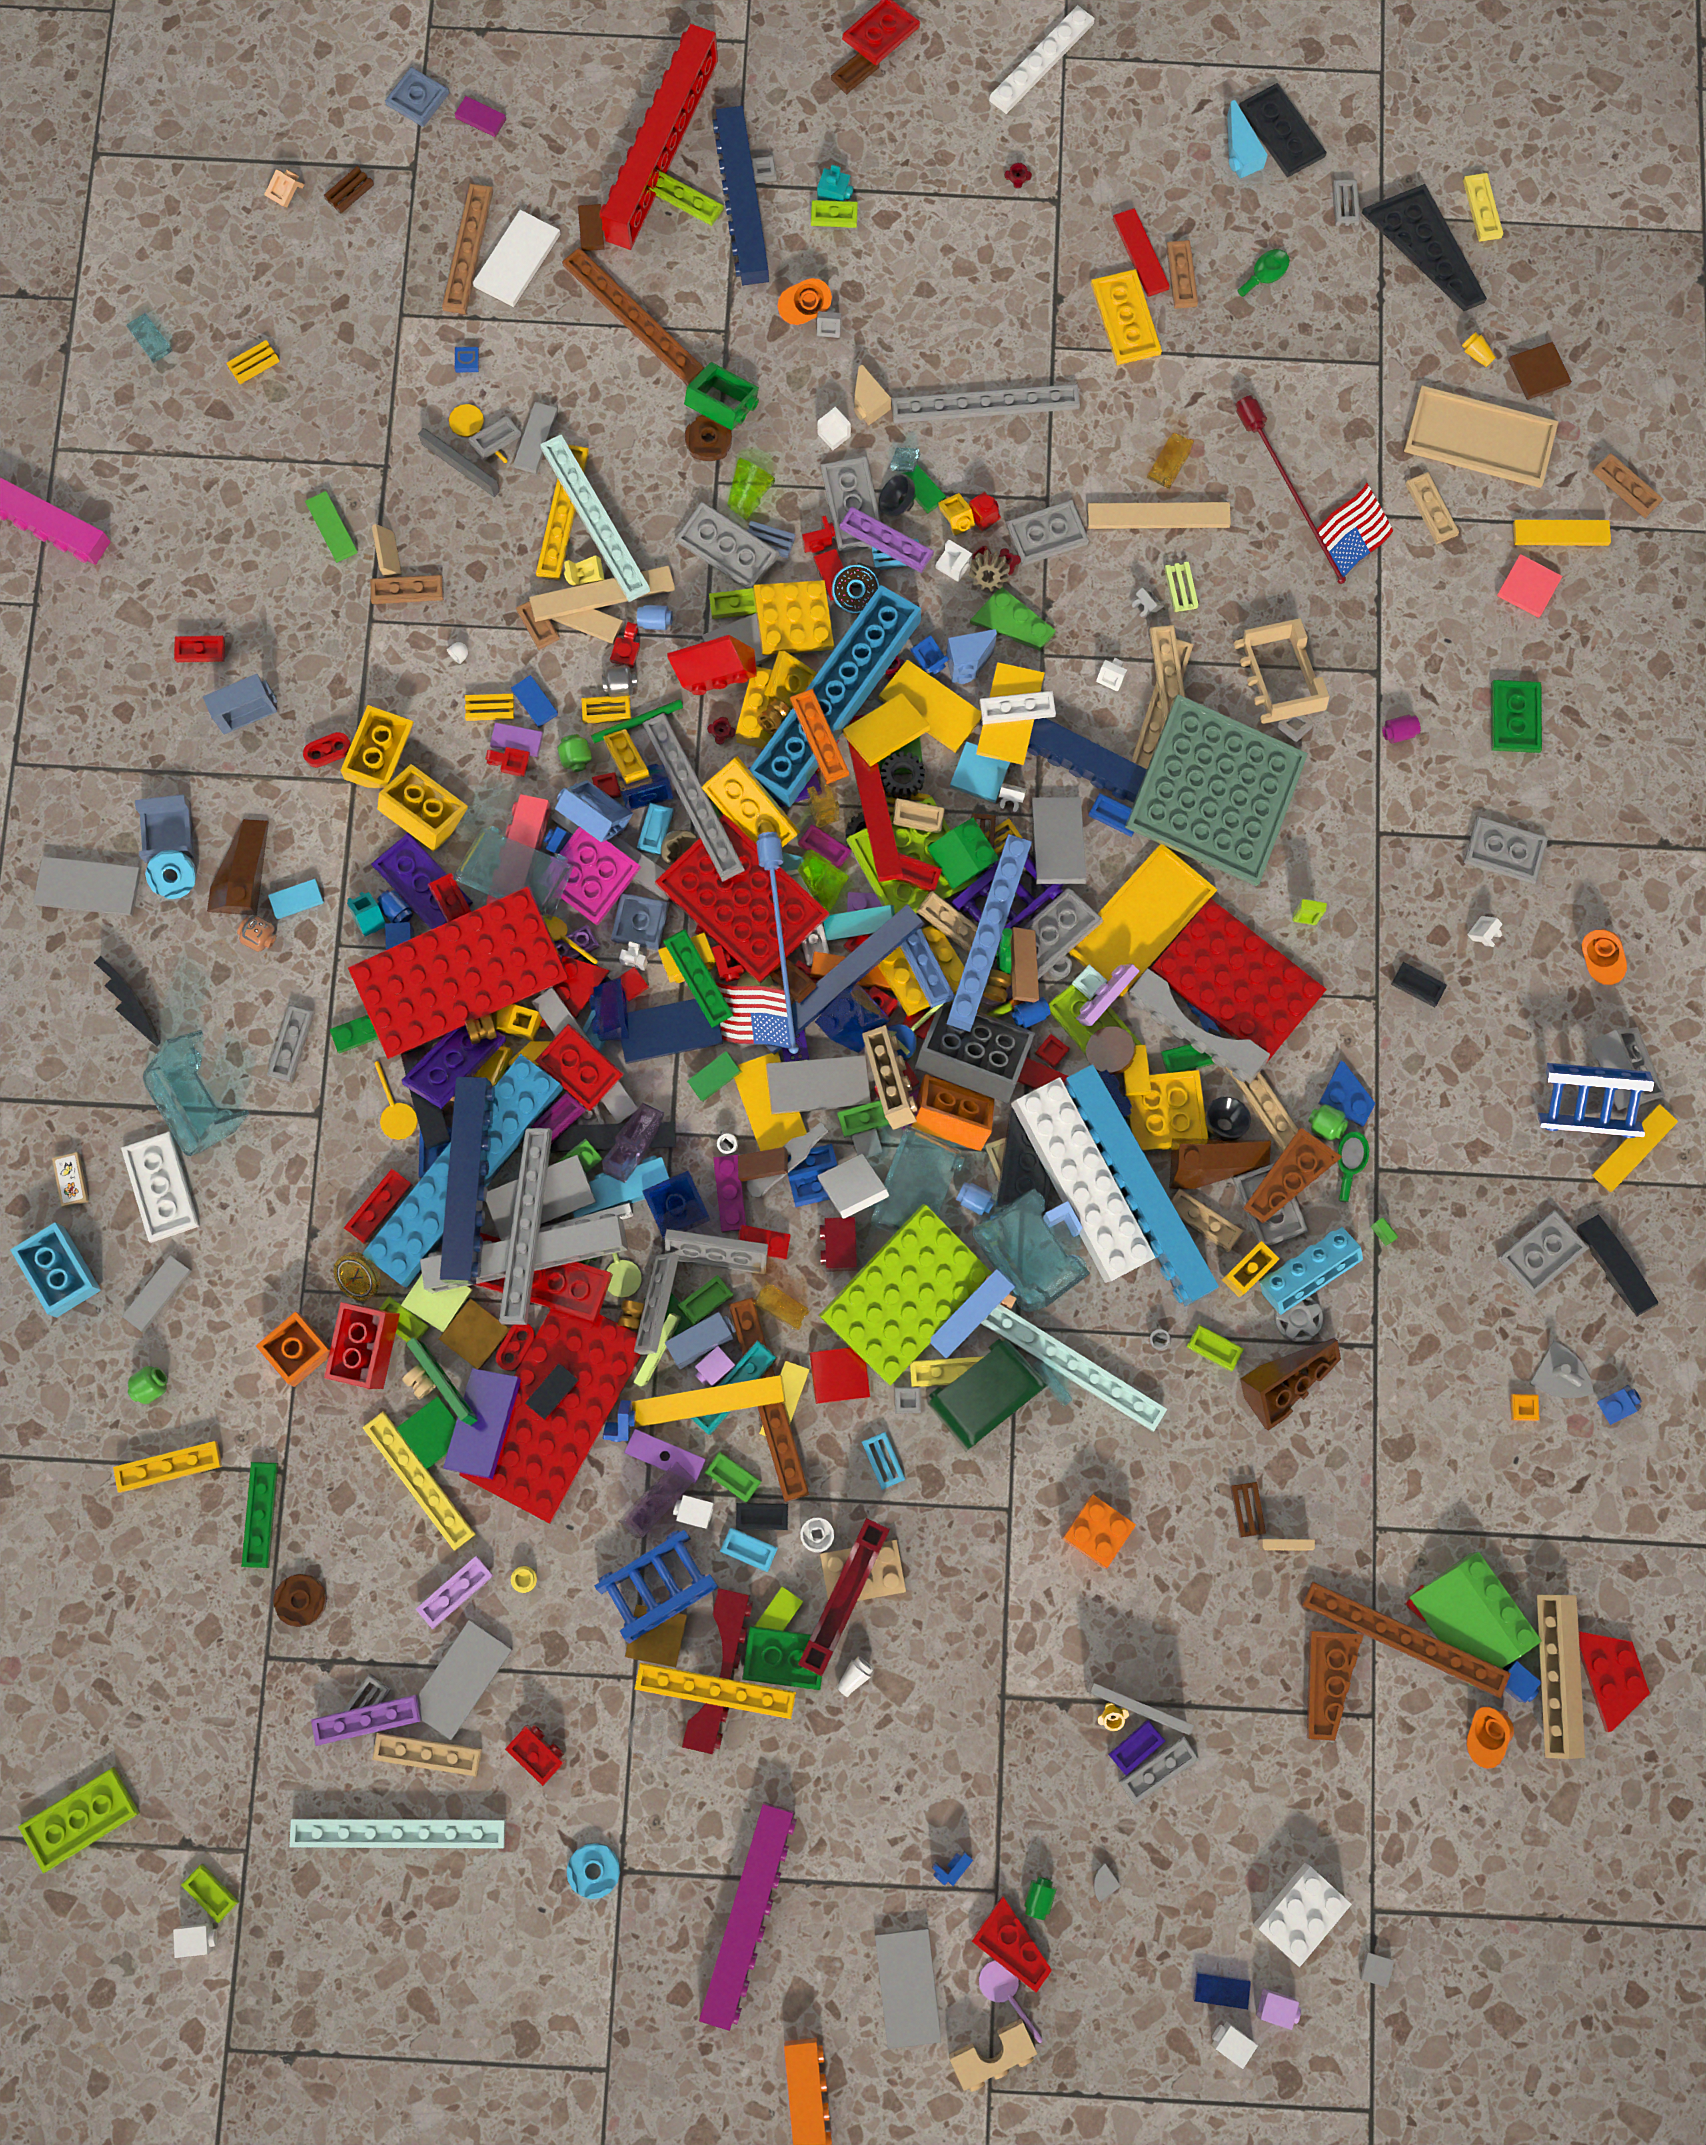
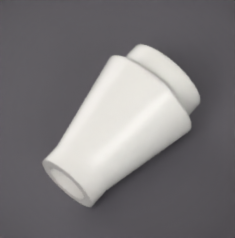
M857 1656L855 1660L851 1659L836 1688L848 1697L854 1690L871 1678V1673L874 1669L867 1661Z

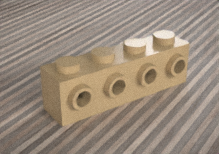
M886 1025L862 1033L884 1115L892 1129L894 1130L916 1122L914 1112L918 1111V1107L914 1097H910L908 1092L912 1090V1086L908 1076L903 1074V1070H906V1065L901 1055L898 1056L897 1050L900 1049V1045L896 1035L891 1036Z

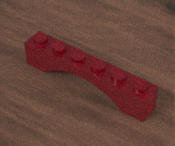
M868 1518L865 1519L838 1581L798 1663L799 1666L823 1676L888 1536L889 1528Z
M718 1588L712 1615L717 1623L722 1640L723 1658L719 1677L731 1679L733 1669L738 1670L741 1654L737 1653L739 1642L744 1643L747 1627H743L745 1616L750 1617L753 1601H749L750 1595ZM705 1703L699 1712L688 1720L682 1748L712 1755L715 1749L720 1750L723 1733H719L721 1722L726 1723L729 1707Z

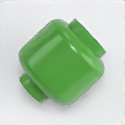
M578 734L561 739L557 751L562 766L566 769H572V772L585 770L586 765L592 760L588 741Z
M1327 1104L1321 1106L1319 1110L1314 1109L1308 1122L1312 1123V1133L1328 1141H1334L1336 1138L1340 1139L1348 1125V1121L1345 1120V1113Z
M145 1366L129 1378L128 1395L135 1402L150 1404L166 1392L168 1379L160 1368Z

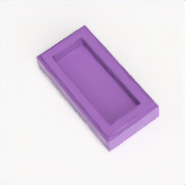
M495 723L490 747L504 751L506 747L530 752V756L538 757L543 732Z

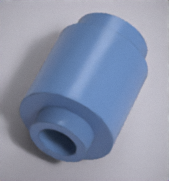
M644 605V607H638L637 625L639 627L652 630H667L668 625L673 623V612L669 611L668 606Z
M966 1182L956 1198L957 1201L961 1202V1206L981 1216L984 1212L989 1214L995 1202L991 1198L993 1193L974 1183L968 1184Z

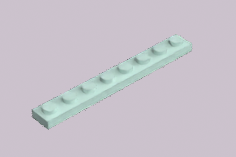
M559 435L540 444L542 452L628 602L650 592V587L563 436Z
M1001 1304L981 1323L1152 1432L1155 1431L1167 1411L1165 1407Z
M291 1819L289 1847L504 1848L506 1819Z

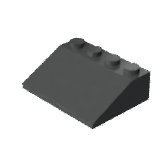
M953 1002L944 1003L935 1014L921 1047L915 1069L1009 1104L1035 1032L978 1011L970 1032L950 1026L946 1023Z

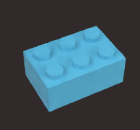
M56 1222L10 1249L48 1315L57 1318L101 1291L66 1228Z

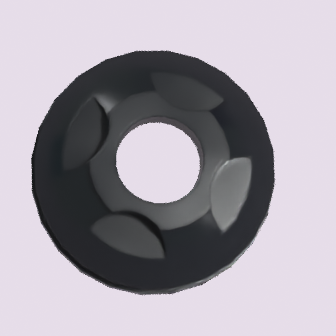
M897 474L885 484L879 497V508L884 514L894 517L909 511L913 507L916 497L913 480L905 474Z
M1220 1097L1213 1100L1208 1106L1205 1114V1123L1208 1130L1215 1137L1221 1140L1234 1141L1241 1138L1248 1131L1251 1124V1116L1248 1108L1238 1099ZM1218 1120H1228L1231 1124V1129H1221L1218 1125Z

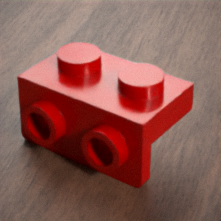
M525 1725L505 1750L544 1786L566 1762L562 1758L564 1753L554 1743L550 1746L543 1739L545 1734L536 1725L532 1727Z

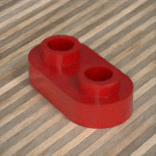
M335 732L308 743L303 749V757L311 767H322L346 757L351 742L344 733ZM343 744V748H342V749H340V750H337V749H336V746H337V745ZM316 753L321 754L318 759H313Z
M528 1323L527 1325L514 1324L497 1351L496 1362L503 1370L514 1371L518 1369L535 1338V1331ZM522 1331L527 1333L525 1340H519L518 1338L519 1333ZM508 1354L514 1355V1361L512 1363L506 1362V1356Z

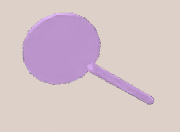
M993 1960L987 1963L979 1976V1987L983 1995L994 2002L1009 2000L1037 2042L1042 2043L1041 2036L1013 1998L1019 1986V1979L997 1961Z

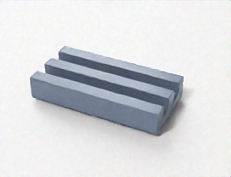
M750 521L749 529H747L749 533L765 542L786 547V550L771 546L779 552V556L789 558L796 538L795 534Z

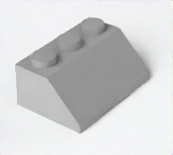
M1638 1027L1617 1029L1590 1041L1592 1044V1054L1598 1060L1600 1067L1651 1072L1654 1080L1653 1090L1641 1092L1639 1105L1665 1097ZM1622 1088L1615 1090L1613 1104L1618 1110L1628 1109L1631 1090Z

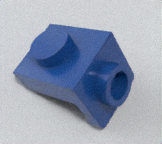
M931 635L910 648L917 662L926 673L933 672V674L940 672L946 667L944 663L949 660L947 655H943Z
M557 826L554 830L549 829L543 841L547 843L545 848L558 855L570 840L572 834Z
M1626 1385L1622 1389L1598 1400L1597 1404L1611 1425L1639 1411L1642 1400L1635 1389L1631 1390L1630 1386Z
M620 1401L618 1422L605 1423L603 1440H611L613 1442L629 1441L631 1426H635L636 1411H631V1401Z

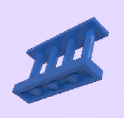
M1547 1063L1545 1072L1548 1082L1553 1084L1549 1113H1538L1541 1128L1549 1131L1561 1129L1617 1134L1626 1138L1644 1137L1645 1132L1642 1123L1636 1121L1641 1092L1653 1090L1654 1080L1650 1071ZM1566 1084H1576L1579 1086L1574 1116L1559 1114L1563 1087ZM1592 1086L1605 1088L1600 1118L1585 1117L1589 1088ZM1618 1088L1631 1090L1626 1120L1610 1119L1615 1090H1618Z
M685 1530L672 1532L666 1537L665 1542L617 1572L606 1573L599 1578V1583L594 1585L600 1594L608 1591L625 1621L624 1628L619 1631L624 1640L629 1644L719 1588L710 1574L705 1576V1574L702 1575L684 1545L685 1542L691 1539ZM674 1549L693 1580L691 1582L692 1585L685 1590L679 1589L661 1558ZM652 1563L670 1593V1599L663 1604L656 1602L639 1572ZM629 1577L648 1608L646 1610L647 1614L639 1619L633 1616L617 1587L619 1583Z

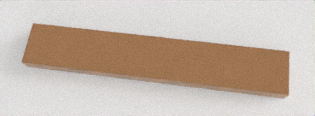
M469 184L442 304L443 311L466 314L493 195V188L490 186Z

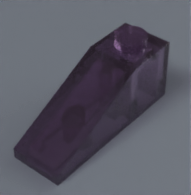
M675 1462L619 1519V1522L636 1539L643 1538L695 1479L678 1462Z

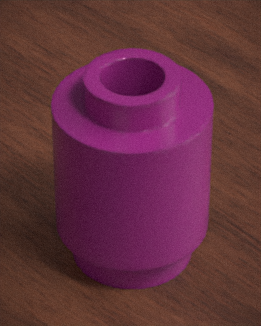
M1409 714L1386 720L1385 726L1382 727L1384 739L1389 740L1391 744L1415 738L1421 732L1419 719L1416 715L1411 716Z

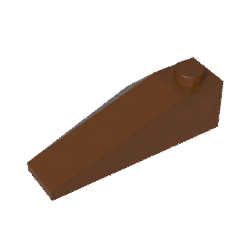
M1172 1138L1169 1188L1196 1189L1270 1165L1271 1141Z

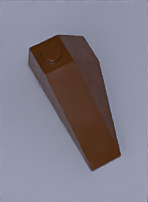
M243 819L210 886L208 912L257 915L268 821Z
M1332 1338L1265 1363L1240 1378L1244 1399L1266 1430L1269 1431L1288 1418L1293 1412L1291 1407L1300 1398L1304 1400L1309 1395L1307 1390L1316 1380L1322 1381L1341 1360L1338 1340Z

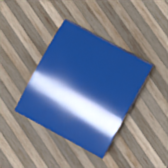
M832 1144L811 1148L807 1158L787 1173L795 1207L830 1200L818 1179V1175L838 1166ZM791 1156L788 1157V1163L791 1161Z

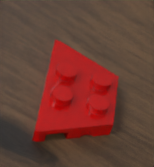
M1578 1631L1580 1658L1605 1732H1612L1650 1694L1632 1641Z

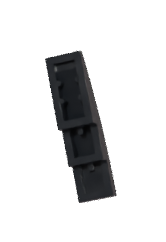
M100 956L94 964L111 978L104 986L121 1001L115 1010L158 1047L160 1040L153 1022L139 997L127 981Z
M425 1047L401 1054L405 1075L427 1054ZM410 1090L426 1149L451 1142L443 1108L437 1107Z
M1599 1214L1577 1226V1232L1592 1249L1591 1255L1606 1272V1279L1636 1317L1659 1304L1643 1275Z

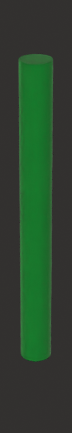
M678 699L591 735L594 744L603 741L606 735L624 729L628 731L662 713L667 715L683 708L682 702Z

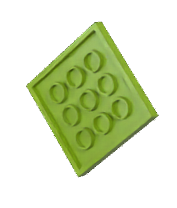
M932 796L919 802L937 806ZM893 815L890 816L891 824L893 820ZM944 818L940 833L892 824L899 853L938 867L926 848L951 831ZM867 829L849 836L846 841L881 905H894V912L896 914L908 904L918 914L916 910L929 892L896 879L878 882ZM941 873L934 893L945 900L967 889L977 878L975 876L952 890Z

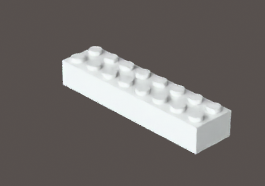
M1059 1077L1012 1102L1011 1105L1063 1203L1068 1201L1083 1228L1079 1235L1104 1282L1113 1281L1154 1259L1155 1256L1061 1078Z

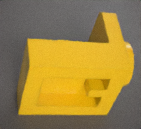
M960 493L938 503L939 509L949 521L954 535H958L975 526L972 509Z

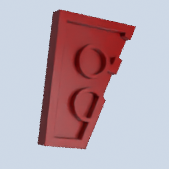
M1002 1895L972 1937L971 1942L1037 1993L1052 1969Z

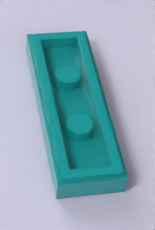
M894 905L829 915L824 921L826 941L875 933L895 915Z

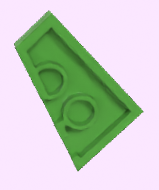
M1003 587L998 589L970 619V624L977 627L980 625L990 630L996 629L997 634L1000 633L1008 636L1013 641L1038 651L1045 646L1056 632L1055 629Z

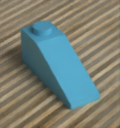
M1233 100L1230 103L1227 114L1229 165L1232 171L1236 172L1241 179L1263 169L1268 154L1237 102Z

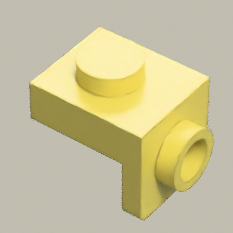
M596 555L578 563L570 560L564 562L565 578L569 584L575 587L605 580L601 558Z

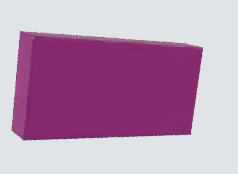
M465 96L455 112L456 119L493 137H496L506 121L505 114Z
M813 824L810 825L798 842V846L836 871L840 870L852 853L850 848Z
M566 1092L531 1128H550L552 1131V1144L586 1110Z

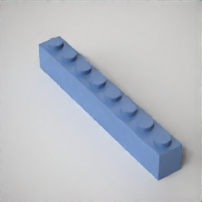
M1010 834L1007 836L946 1023L947 1025L971 1031L1032 841Z

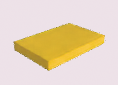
M901 693L842 729L845 738L871 767L929 731L930 724Z

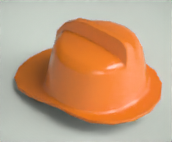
M806 279L782 292L777 305L779 314L789 324H804L817 318L818 311L826 312L832 299L831 291L828 285L820 279Z
M1606 928L1589 932L1583 939L1582 951L1591 977L1604 985H1613L1620 982L1627 971V961L1620 937L1614 932L1607 931Z
M1481 1707L1475 1712L1466 1745L1471 1759L1478 1766L1488 1769L1494 1768L1502 1762L1508 1744L1514 1736V1726L1507 1711H1498L1491 1707Z

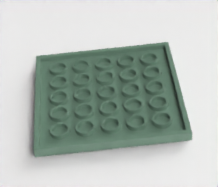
M1177 694L1171 705L1125 828L1254 886H1258L1308 753Z

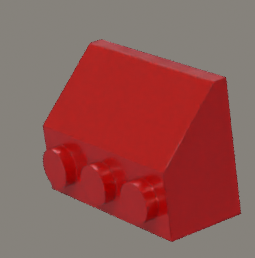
M731 635L667 653V658L682 688L692 692L694 695H704L709 690L724 689L729 684L745 683L748 679L757 677L755 649Z
M340 1302L324 1378L367 1389H384L400 1313Z

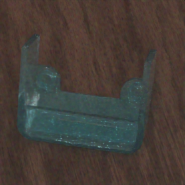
M201 1030L166 1040L143 1073V1082L147 1091L186 1156L199 1154L235 1133L250 1114L248 1110L232 1113L228 1109L219 1112L197 1075L202 1063V1057L194 1046L203 1035Z

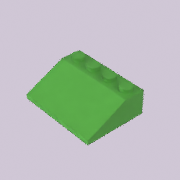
M1479 1552L1469 1553L1408 1597L1425 1618L1427 1625L1438 1640L1496 1667H1505L1542 1642Z

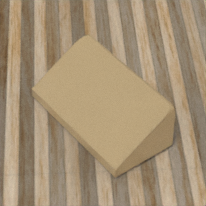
M377 524L372 525L379 569L383 577L389 578L401 575L393 531Z

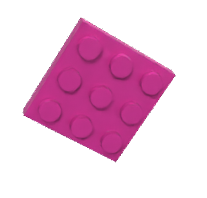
M578 827L539 882L598 926L641 869V866L607 840L600 842L581 827Z

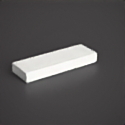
M1053 691L980 699L983 725L1055 717L1056 715Z

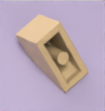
M861 365L858 367L854 412L860 420L864 419L870 425L891 410V397L867 369Z

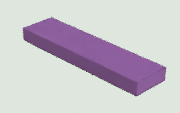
M852 506L839 525V529L920 573L923 572L934 554V551Z
M412 1695L311 1719L315 1746L420 1722L421 1715L417 1695Z

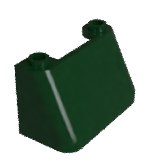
M1000 1338L988 1347L991 1352L944 1390L940 1386L929 1395L931 1400L927 1403L965 1452L970 1450L976 1443L1048 1386L1040 1374L1008 1339L1002 1341Z

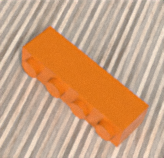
M817 2038L785 2041L784 2052L793 2145H832L831 2132H826L825 2121L830 2120L828 2103H823L822 2092L827 2091L826 2074H820L819 2063H824L823 2045H817Z

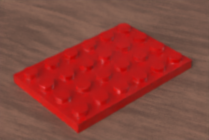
M724 814L719 821L745 871L722 882L701 838H699L655 881V885L761 984L781 963L770 870H765L764 867L759 866L757 845ZM779 866L775 870L786 958L829 917V912Z
M1211 898L1150 969L1168 982L1171 989L1236 1040H1251L1270 1054L1268 1061L1327 990Z

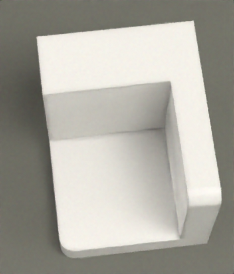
M836 407L817 422L818 435L832 450L851 437V424Z
M948 540L945 544V551L935 564V568L959 582L970 566L972 553Z

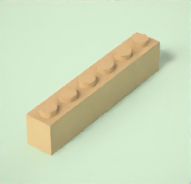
M1537 1595L1539 1637L1542 1640L1539 1643L1545 1758H1585L1577 1596Z

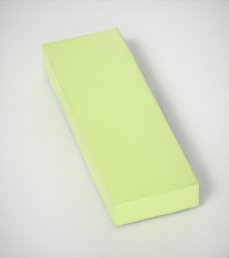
M675 1313L669 1314L662 1328L657 1353L648 1354L634 1383L641 1387L648 1384L667 1347L665 1342L672 1338L681 1321L680 1316Z

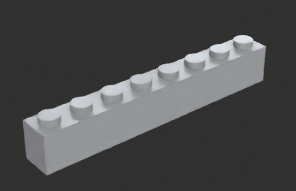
M604 1214L599 1217V1220L590 1221L589 1219H582L576 1221L575 1225L572 1226L555 1225L550 1227V1231L541 1232L539 1230L534 1271L628 1250L623 1220L615 1216V1214ZM511 1236L503 1237L500 1242L496 1243L491 1241L483 1242L482 1252L478 1253V1262L481 1263V1274L479 1278H476V1284L505 1278ZM442 1252L428 1254V1258L420 1259L424 1289L432 1294L473 1285L444 1283L440 1280Z

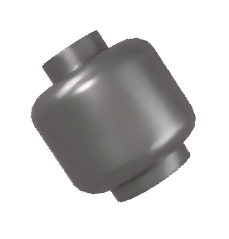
M627 665L608 667L605 670V674H601L604 693H608L610 697L631 696L633 694V687L638 686L636 673L630 672V668Z

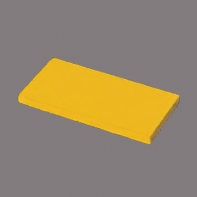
M1160 844L1100 910L1098 915L1103 919V922L1068 953L1085 968L1090 964L1108 981L1113 977L1111 974L1119 965L1133 964L1139 972L1118 995L1122 998L1147 968L1154 963L1188 925L1206 902L1213 897L1218 889L1165 845Z

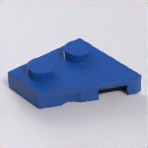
M1343 1061L1338 1063L1318 1102L1322 1106L1327 1104L1344 1112L1347 1119L1362 1127L1365 1125L1376 1104Z

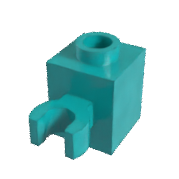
M831 165V170L824 168L817 187V200L845 202L850 200L854 186H851V175L841 173V167Z
M360 892L359 897L353 900L348 898L347 905L356 925L364 937L384 928L386 923L378 904L370 892Z

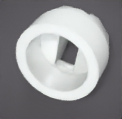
M456 642L447 649V652L457 663L461 664L468 655V648L465 644Z
M723 1134L717 1140V1147L722 1153L730 1154L736 1151L738 1140L732 1134ZM725 1138L734 1145L732 1149L723 1141Z

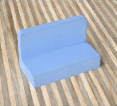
M1068 1201L1046 1212L1041 1220L1046 1229L1064 1220L1073 1237L1078 1236L1083 1229Z

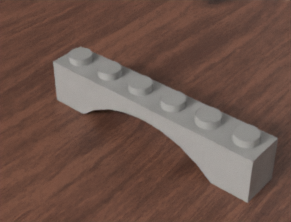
M1148 968L1130 990L1129 999L1134 1007L1149 1012L1151 1018L1158 1024L1162 1025L1164 1023L1169 1026L1175 1036L1180 1039L1186 1038L1192 1043L1191 1046L1195 1050L1210 1055L1212 1061L1219 1067L1224 1068L1225 1066L1230 1069L1232 1075L1239 1081H1247L1251 1084L1267 1063L1270 1054L1251 1040L1221 1038L1209 1034L1193 1024L1177 1007L1171 995L1168 982Z

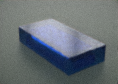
M1196 1972L1193 2000L1194 2002L1248 2010L1251 1981Z

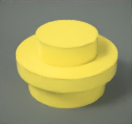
M518 1567L511 1575L512 1587L518 1592L527 1593L536 1586L537 1575L530 1567Z

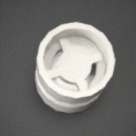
M812 1518L802 1526L800 1532L801 1541L809 1551L815 1553L823 1552L832 1545L834 1530L827 1520Z

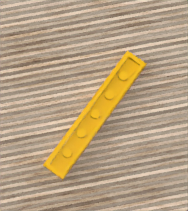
M568 445L583 473H585L589 448ZM558 478L536 576L560 581L576 509Z
M779 1375L632 1401L633 1411H636L635 1427H642L786 1402L783 1378Z
M641 1662L634 1689L787 1719L792 1717L796 1696L794 1691Z

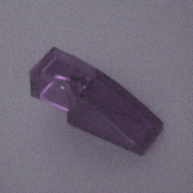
M645 1103L640 1105L615 1137L616 1144L602 1160L604 1174L623 1183L628 1180L650 1146L662 1122L664 1112Z

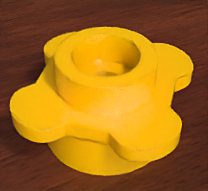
M1107 1703L1104 1712L1097 1717L1098 1723L1104 1725L1110 1731H1117L1124 1726V1719L1129 1716L1128 1710L1125 1708L1120 1709L1114 1703Z

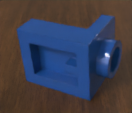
M965 1851L961 1856L956 1853L947 1864L950 1868L948 1872L935 1862L932 1865V1868L935 1870L933 1876L943 1885L949 1882L954 1886L972 1863L973 1858Z

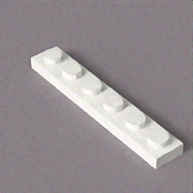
M1077 5L990 94L989 101L1007 114L1091 28L1095 18Z

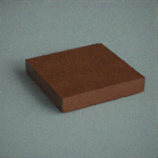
M1553 342L1512 355L1508 360L1527 400L1569 386L1572 382Z

